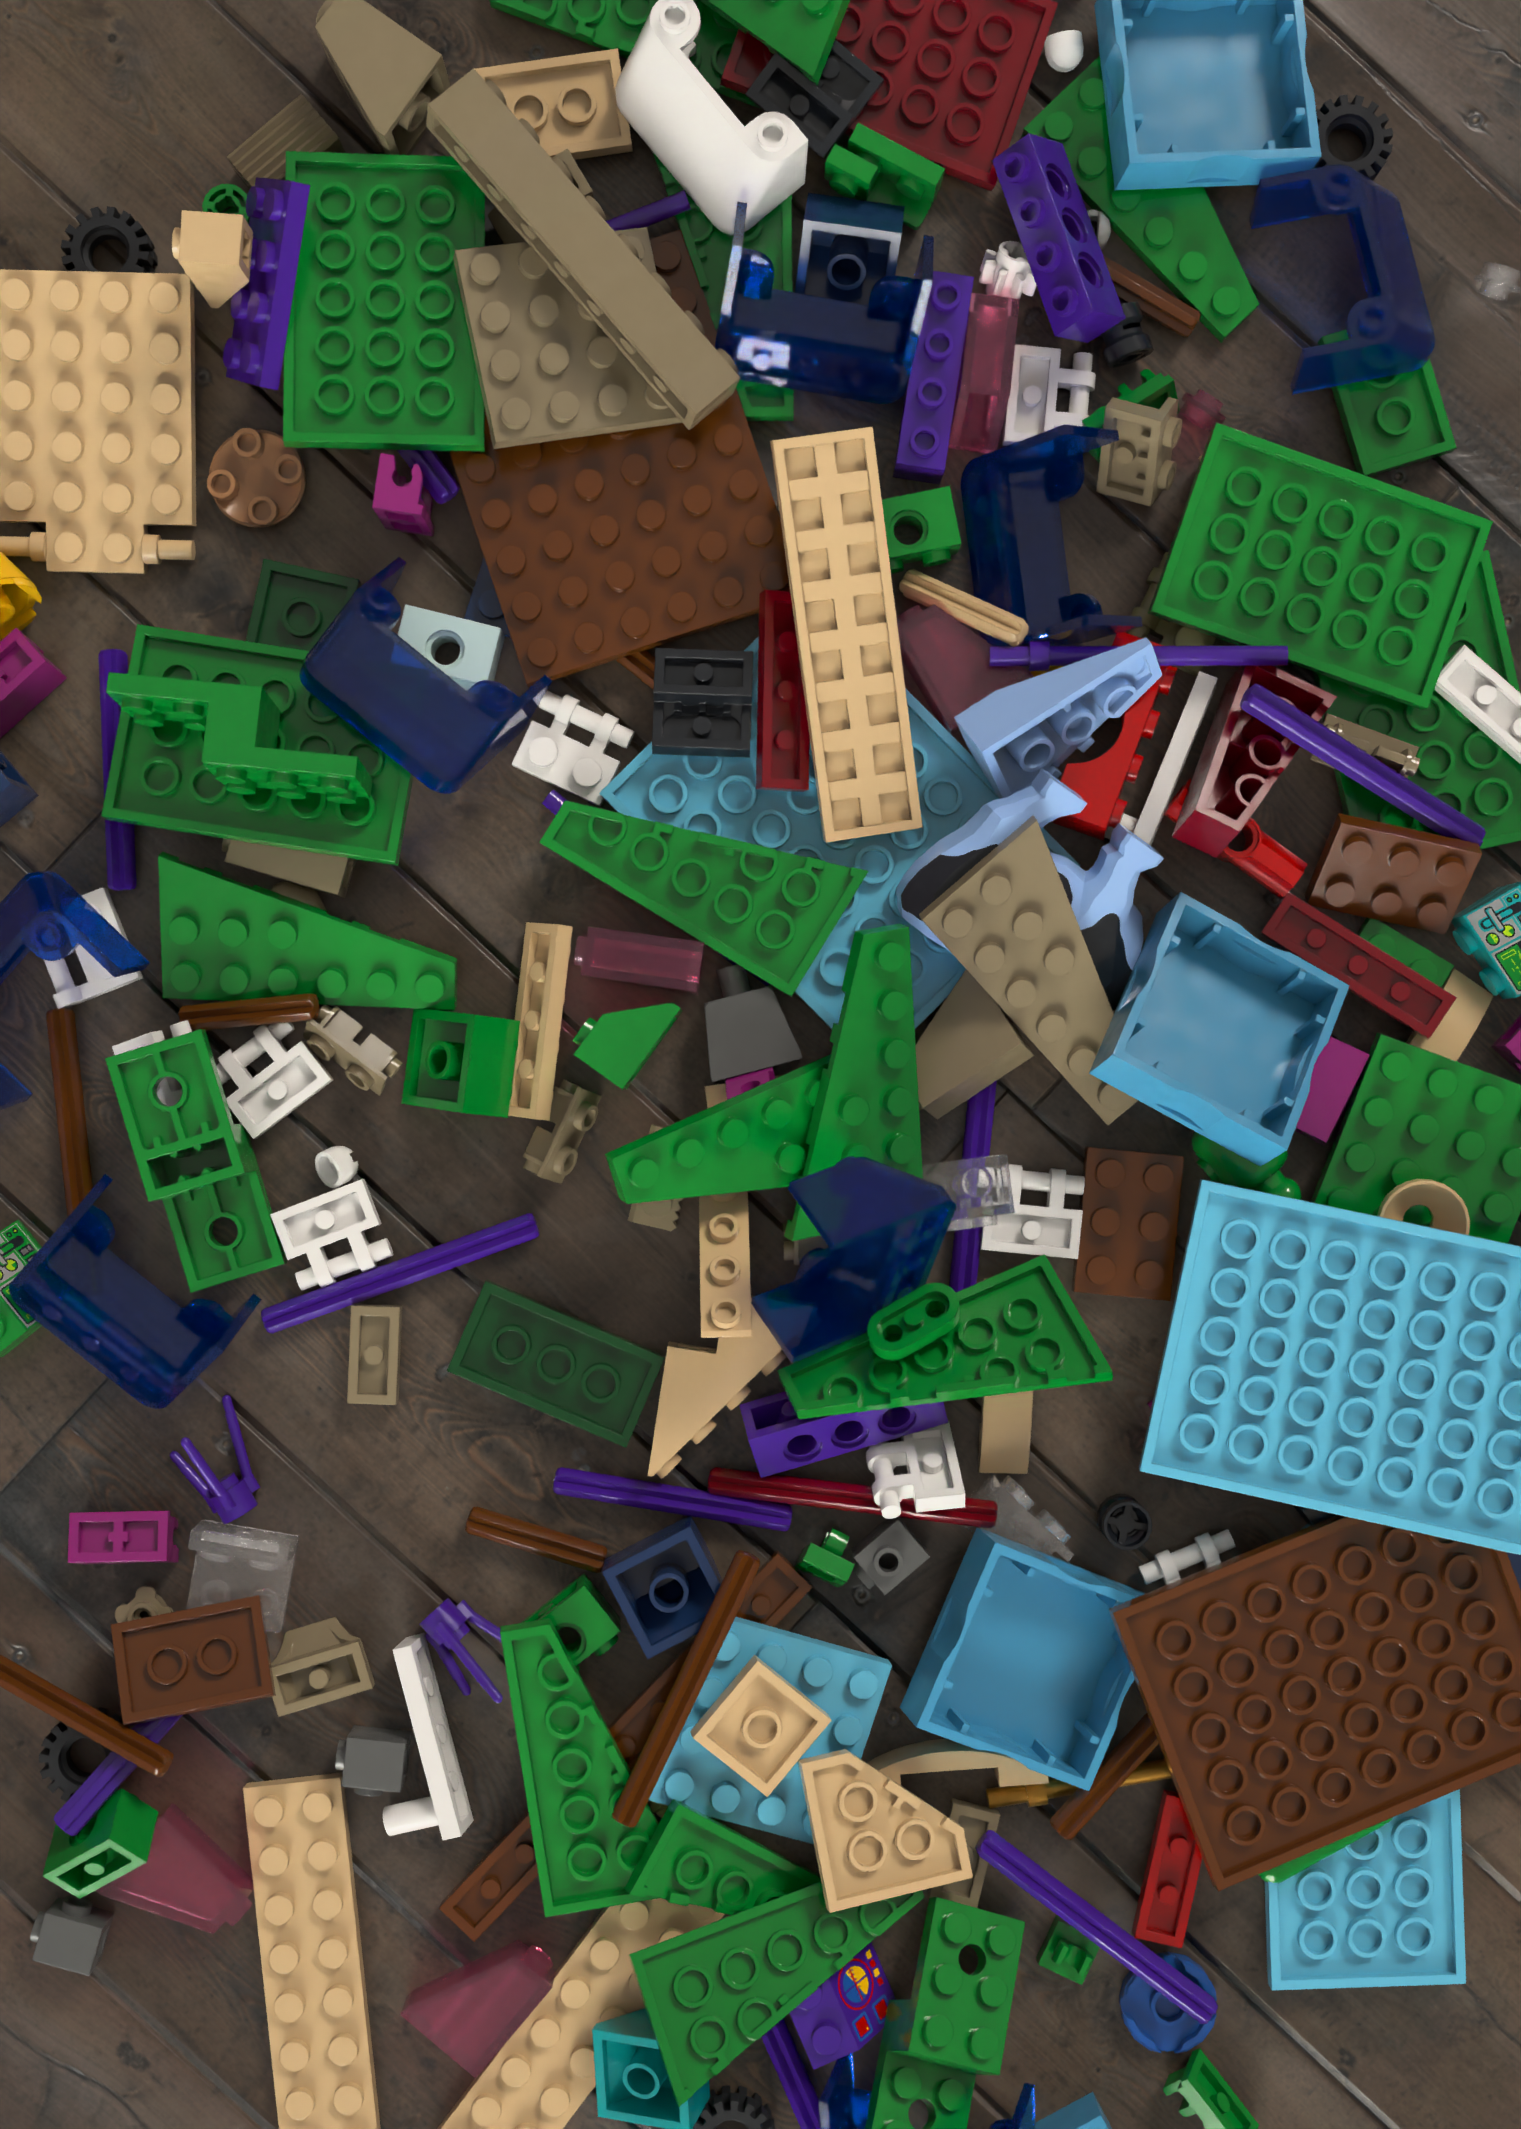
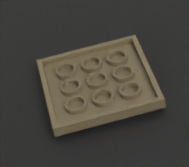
M647 227L615 231L617 235L623 234L628 237L638 251L640 262L650 273H657ZM527 242L455 250L453 261L493 449L682 423Z

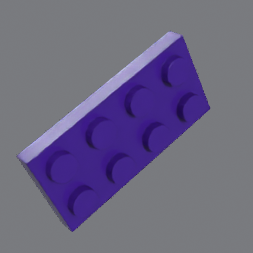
M256 177L255 186H252L248 192L246 213L250 217L249 226L253 231L249 282L234 294L231 299V315L235 318L232 338L226 341L223 352V363L227 368L226 377L258 387L273 390L279 389L310 185L289 180Z

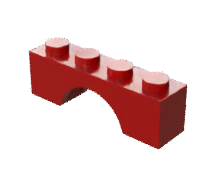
M1117 630L1112 646H1123L1143 638ZM1150 641L1152 646H1164ZM1160 666L1162 676L1120 716L1122 731L1115 744L1106 753L1091 761L1066 765L1060 781L1078 793L1086 801L1087 805L1080 813L1059 817L1051 821L1052 823L1103 841L1108 828H1115L1118 823H1121L1128 801L1120 799L1126 782L1135 784L1144 761V756L1137 754L1142 738L1151 740L1161 715V712L1153 710L1159 693L1168 696L1178 670L1177 667Z

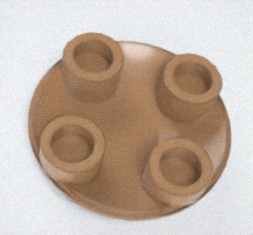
M252 428L238 430L219 447L212 459L207 478V488L219 509L236 523L254 528L269 527L289 517L298 507L306 484L304 464L297 450L285 447L283 437L274 432Z

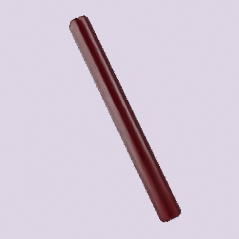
M718 1467L711 1469L709 1473L708 1492L713 1495L882 1515L880 1506L874 1501L872 1486L776 1474L761 1478L759 1472ZM965 1497V1507L919 1513H916L913 1498L902 1499L900 1502L901 1514L898 1517L983 1528H994L997 1523L998 1505L995 1501Z

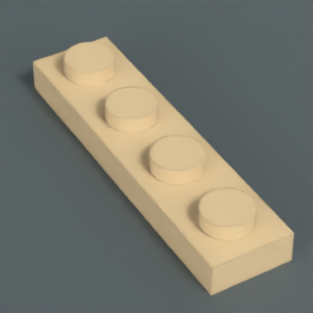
M526 922L515 1020L520 1021L518 1048L515 1057L512 1096L508 1116L550 1121L562 1012L565 1002L567 970L571 952L572 926Z

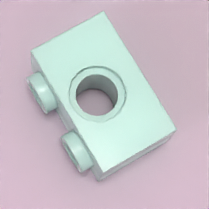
M405 604L391 662L395 665L427 669L431 673V678L450 682L449 690L477 697L479 690L492 691L505 635L499 627ZM452 642L459 645L460 654L455 662L449 665H442L436 662L435 654L442 644Z

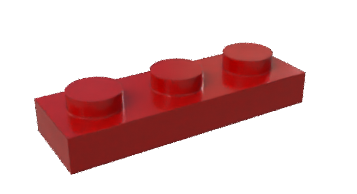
M1163 1790L1131 1932L1134 1938L1182 1948L1202 1856L1178 1792Z

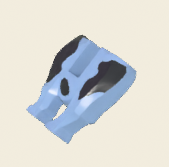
M1042 768L1031 786L1009 797L996 799L984 804L961 828L940 839L920 856L903 875L896 887L897 907L901 916L926 937L948 950L921 920L919 914L1031 816L1037 819L1042 829L1046 824L1059 817L1080 813L1087 805L1086 801L1078 793ZM1120 823L1112 831L1110 843L1101 847L1097 860L1087 871L1083 870L1069 858L1050 852L1112 1011L1118 1006L1134 965L1140 956L1144 939L1142 915L1133 904L1134 889L1140 873L1157 867L1164 859L1155 848Z

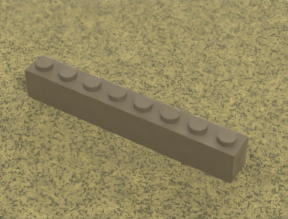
M473 68L428 104L426 127L527 244L533 247L553 274L572 296L580 302L592 319L614 342L617 348L687 429H692L733 395L740 380L735 362L723 349L719 348L716 350L704 336L705 331L698 318L688 310L684 312L671 298L672 292L666 281L658 273H650L640 262L638 251L630 239L623 234L617 235L606 222L605 213L599 203L589 195L584 197L572 183L573 178L566 165L559 158H551L540 146L539 137L530 123L523 118L518 120L508 109L506 99L499 87L491 80L484 81Z

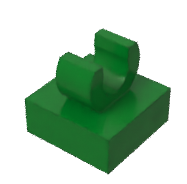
M832 1528L830 1532L826 1533L820 1547L810 1543L802 1549L795 1567L839 1588L848 1581L855 1565L841 1557L850 1536Z
M1056 1915L1036 1956L1038 1965L1082 1985L1100 1947Z

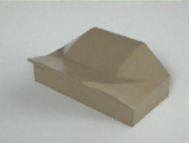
M336 1617L286 1631L280 1651L271 1662L276 1694L272 1698L278 1717L373 1689L375 1685L361 1638L350 1635Z

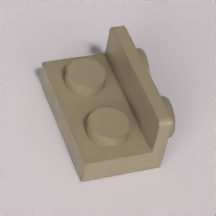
M1114 397L1105 407L1096 492L1151 507L1162 490L1168 491L1170 489L1177 469V463L1171 461L1172 449L1176 446L1182 430V419L1177 418L1178 399L1168 397L1160 409Z

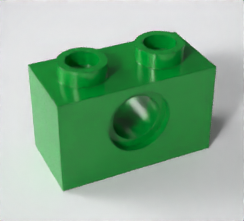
M950 486L882 499L891 575L902 572L904 570L903 564L922 561L924 567L938 566L952 560L951 555L958 553L961 546V538ZM902 524L912 525L918 530L920 540L911 545L902 544L896 539L894 529Z
M585 1573L521 1622L550 1618L556 1631L562 1627L576 1629L580 1634L579 1639L574 1643L564 1644L578 1671L580 1670L578 1664L592 1653L598 1657L607 1652L618 1641L619 1637L616 1634L621 1631L619 1615Z
M123 1788L115 1791L77 1835L71 1836L60 1829L58 1825H55L42 1876L81 1899L147 1863L159 1811Z

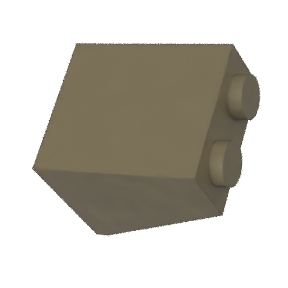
M326 0L317 14L315 29L330 67L381 153L410 155L428 130L426 127L428 104L451 86L442 54L364 0Z

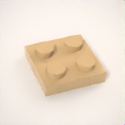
M754 1655L690 1732L693 1739L768 1797L832 1720L828 1713Z

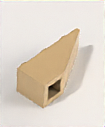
M182 210L181 228L175 227L172 234L173 256L175 259H178L185 274L190 277L197 291L202 294L211 308L222 306L249 282L253 231L243 215Z

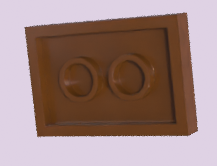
M1338 813L1304 894L1305 899L1309 905L1446 934L1482 856V851L1478 843Z
M1085 1146L1082 1175L1085 1177L1083 1195H1080L1079 1210H1082L1083 1214L1078 1259H1074L1071 1289L1073 1292L1171 1301L1184 1156Z
M260 1595L111 1624L122 1721L125 1726L276 1696L263 1602Z

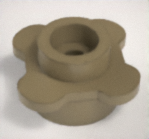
M142 1586L137 1589L133 1600L128 1604H121L117 1607L115 1619L118 1623L141 1619L140 1614L142 1611L148 1612L149 1617L174 1611L166 1605L162 1597L156 1594V1590L153 1587Z

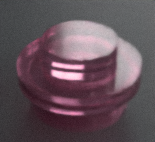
M1201 389L1197 391L1195 396L1185 392L1181 398L1184 404L1179 413L1209 433L1216 422L1223 424L1226 420V417L1219 412L1223 403Z

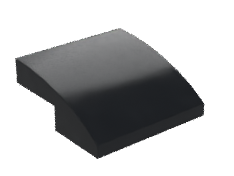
M835 40L818 85H815L803 75L802 71L775 53L745 95L765 112L775 111L785 114L808 139V147L824 159L834 144L840 140L882 86L884 79Z
M655 648L652 754L750 758L754 651Z

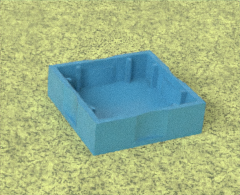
M1096 0L1094 8L1115 190L1295 184L1304 182L1322 156L1314 89L1307 73L1305 60L1307 30L1303 0Z
M1180 892L1156 913L1142 946L1140 956L1134 965L1089 1074L1261 1167L1288 1150L1310 1092L1311 1075L1319 1054L1330 1039L1350 985L1290 952L1274 948L1260 941L1240 924Z
M976 1527L900 1705V1709L915 1727L976 1750L992 1751L1007 1755L1030 1770L1090 1791L1116 1730L1123 1699L1135 1680L1109 1608L1146 1593Z

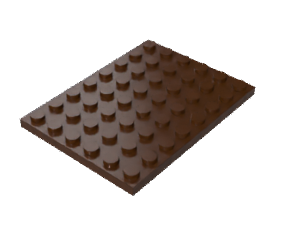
M681 229L650 239L656 271L670 287L672 292L671 298L684 312L688 310L698 318L704 328V336L716 350L719 348L723 349L718 333L713 325L710 310L703 289L700 287ZM736 389L733 395L690 430L683 423L498 449H493L485 411V452L449 451L528 688L758 614L759 593L764 590L790 592L781 520Z
M1336 1515L1109 1608L1110 1615L1212 1885L1217 1891H1221L1521 1763V1589L1507 1552Z

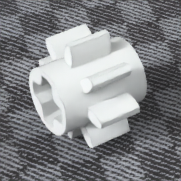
M1005 241L1000 244L998 252L990 249L986 250L980 267L979 283L987 284L985 291L991 299L1002 304H1015L1019 302L1022 293L1028 296L1034 295L1037 285L1022 243Z

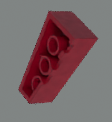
M1240 666L1225 685L1172 837L1216 858L1242 830L1300 748L1299 745L1241 709L1240 702L1248 688L1254 684H1260L1316 721L1321 719L1337 696L1275 666Z

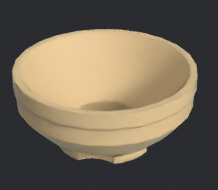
M1414 1179L1396 1186L1386 1195L1377 1214L1380 1217L1403 1221L1404 1214L1410 1207L1423 1205L1431 1213V1221L1428 1227L1469 1235L1470 1218L1463 1199L1452 1188L1435 1180Z

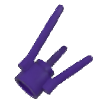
M224 1395L222 1403L242 1478L238 1480L233 1472L218 1480L200 1452L187 1437L181 1439V1445L206 1483L177 1451H172L169 1456L181 1473L206 1500L212 1513L217 1512L223 1524H227L257 1506L258 1503L252 1493L259 1489L260 1485L251 1470L232 1399L229 1395Z
M447 1598L419 1624L427 1633L424 1637L435 1648L463 1695H470L471 1688L449 1652L450 1649L454 1651L493 1701L501 1703L503 1700L501 1693L460 1642L471 1630L464 1623L466 1620L502 1643L500 1628L474 1612L464 1599L455 1606Z

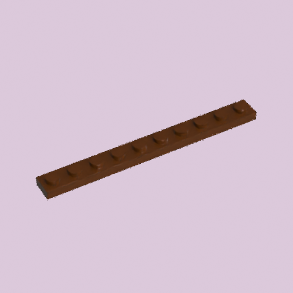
M777 1550L757 1571L736 1617L775 1627L813 1588L812 1583ZM696 1636L608 1727L631 1772ZM529 1812L508 1831L440 1904L439 1909L473 1942L483 1934L538 1876Z

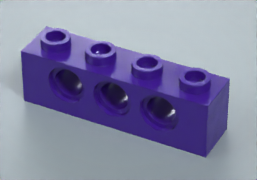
M1028 133L994 158L992 162L1054 336L1089 343L1126 317L1063 143Z
M925 270L893 470L894 478L939 485L941 483L946 466L974 277Z
M785 1391L739 1405L748 1441L761 1478L948 1423L944 1402L798 1419Z

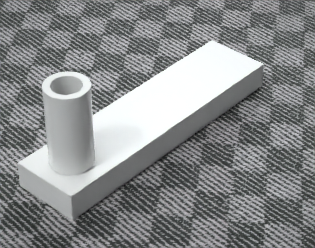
M1199 671L1140 818L1137 819L1124 814L1120 823L1149 845L1153 843L1164 816L1163 814L1169 804L1216 689L1218 678ZM1108 828L1105 838L1111 839L1114 828Z
M425 1633L406 1637L392 1651L431 1796L385 1806L383 1809V1823L389 1836L439 1825L442 1840L461 1837L474 1819L428 1644L424 1637Z

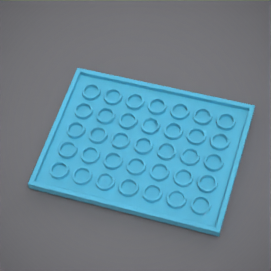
M758 636L744 650L754 651L750 758L652 754L651 742L599 794L616 812L627 816L760 845L777 851L820 859L850 868L867 870V875L803 977L795 993L832 1030L833 1023L839 1022L845 997L841 989L855 931L903 924L909 927L914 1026L916 1029L948 997L967 969L949 950L926 937L901 916L897 907L896 887L911 865L936 842L961 828L984 804L999 799L975 758L905 688L923 828L826 843L823 840L811 743L809 749V790L797 792L756 789ZM1042 828L1041 831L1049 851L1069 858L1080 867L1078 862Z
M1200 1179L1139 1470L1141 1472L1521 1555V1246Z

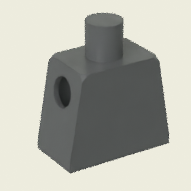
M739 965L716 970L723 998L704 1003L712 1082L802 1059L801 1051L771 986L751 991L746 970Z

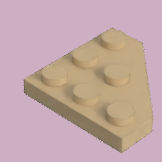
M846 1749L798 1760L825 1904L830 1913L973 1878L964 1828Z

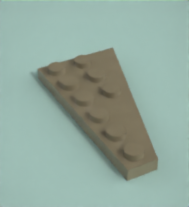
M1031 816L925 908L919 916L1107 1125H1110L1138 1100L1089 1074L1114 1013L1039 823L1034 816Z

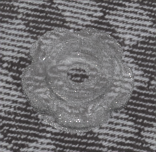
M1484 262L1480 275H1475L1474 277L1475 282L1481 284L1479 294L1493 299L1507 301L1509 293H1519L1521 291V288L1517 286L1521 277V271L1505 265Z

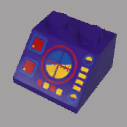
M872 1942L789 2013L813 2069L860 2050L884 2028L889 2000L897 1999Z

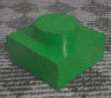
M834 144L825 162L824 179L828 180L830 187L840 195L847 198H854L856 195L867 201L876 185L878 166Z

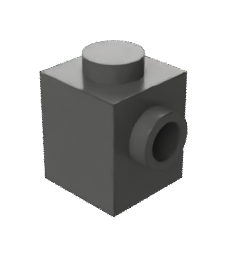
M901 1517L886 1519L851 1548L853 1558L857 1561L853 1568L854 1573L869 1590L877 1585L884 1595L930 1558L926 1547Z
M354 1725L347 1736V1740L340 1739L337 1747L335 1769L343 1770L341 1787L354 1788V1793L370 1797L380 1796L383 1794V1791L400 1793L407 1780L412 1731Z
M67 1896L63 1899L58 1897L46 1912H39L34 1922L30 1941L37 1944L32 1961L90 1976L102 1959L114 1912L92 1907L93 1903L86 1898L79 1899L76 1896Z

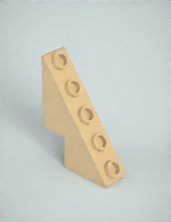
M748 1191L699 1196L701 1338L752 1337Z
M751 1295L752 1337H718L717 1348L668 1342L648 1476L653 1477L657 1474L662 1479L672 1471L682 1459L677 1452L690 1439L696 1445L700 1443L717 1425L712 1418L725 1405L732 1411L752 1391L747 1384L760 1371L765 1376H768L786 1358V1355L781 1350L794 1337L802 1342L820 1325L821 1321L816 1317V1305Z

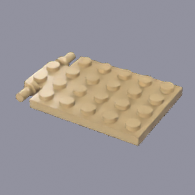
M0 269V522L46 523V532H31L30 537L0 536V551L5 556H28L33 562H46V570L48 572L146 574L148 572V564H161L162 559H195L194 540H162L160 535L148 534V526L196 527L194 283L188 275L177 273Z

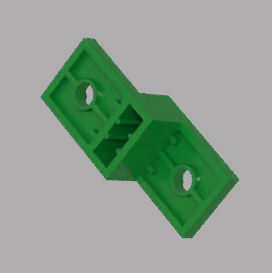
M108 673L106 693L121 707V710L134 717L133 721L135 723L161 727L164 726V720L183 722L185 728L205 731L201 762L215 776V779L219 780L222 784H226L227 791L239 794H256L257 787L276 789V795L291 799H305L307 792L326 794V800L343 804L356 803V797L371 798L373 778L358 756L276 749L281 711L262 686Z
M199 1029L105 1058L148 1201L163 1200L190 1292L192 1293L288 1263L270 1214H273L248 1131L242 1124L233 1123L205 1029ZM167 1077L175 1078L182 1086L181 1099L173 1106L163 1104L157 1095L159 1083ZM221 1217L230 1218L235 1222L238 1229L237 1238L230 1245L220 1244L213 1236V1225Z
M939 1897L929 1898L911 1999L889 2000L865 2129H915L909 2121L908 2112L911 2104L918 2099L923 2101L928 2110V2120L921 2129H967L976 2075H1000L1025 1921ZM966 1945L972 1947L978 1957L977 1968L970 1975L966 1974L959 1965L960 1951Z

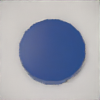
M1173 1952L1156 1953L1160 1958L1211 1995L1215 2001L1217 2000L1215 1987L1202 1966L1186 1955ZM1129 1971L1123 1979L1119 1995L1122 2019L1134 2040L1150 2051L1162 2053L1161 2051L1187 2052L1203 2042L1213 2028L1217 2013L1212 2016L1207 2024H1200L1132 1971Z

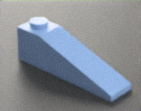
M1143 638L995 690L955 716L954 719L968 749L999 799L1006 798L1031 786L1042 768L1055 778H1058L1062 774L1058 767L1077 748L1084 753L1095 742L1090 735L1109 717L1119 718L1162 676V672L1152 643L1147 638Z

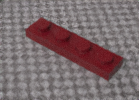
M764 590L759 593L756 789L803 792L809 790L810 736L791 593L789 591Z
M1290 892L1287 893L1261 932V935L1286 951L1350 985L1348 990L1427 1040L1430 1039L1457 998Z

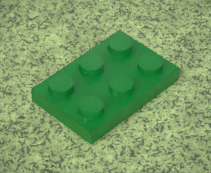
M1415 309L1320 338L1318 341L1319 349L1357 473L1372 477L1452 453L1457 448Z

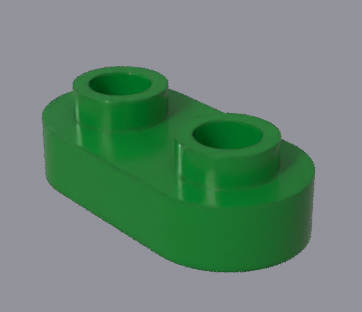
M928 1283L877 1311L870 1318L867 1326L869 1344L873 1352L887 1360L903 1359L953 1330L960 1319V1304L956 1292L948 1285L942 1283ZM933 1310H940L944 1313L938 1318L928 1316V1313ZM891 1334H898L902 1337L896 1342L885 1340Z

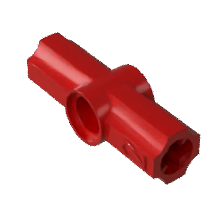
M1188 779L1176 793L1163 814L1175 823H1177L1192 781L1191 779ZM1250 818L1241 830L1246 838L1244 849L1240 852L1226 846L1217 858L1233 864L1278 898L1283 899L1296 885L1308 864L1260 830L1255 820Z

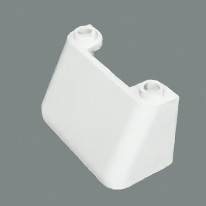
M658 0L652 7L615 87L617 106L629 124L711 223L723 233L729 235L742 234L805 184L808 139L785 114L775 111L765 112L757 116L744 127L689 60L696 53V44L693 40L697 37L701 26L700 12L693 0Z

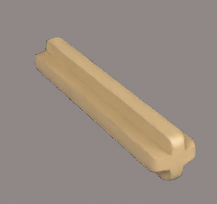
M915 569L908 570L900 581L899 590L903 592L905 597L1011 646H1020L1028 634L1029 626L1023 618Z

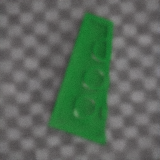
M673 1799L624 1889L629 1895L643 1898L652 1896L666 1899L669 1903L683 1906L692 1904L712 1908L718 1913L733 1915L734 1913H739L821 1881L819 1874Z

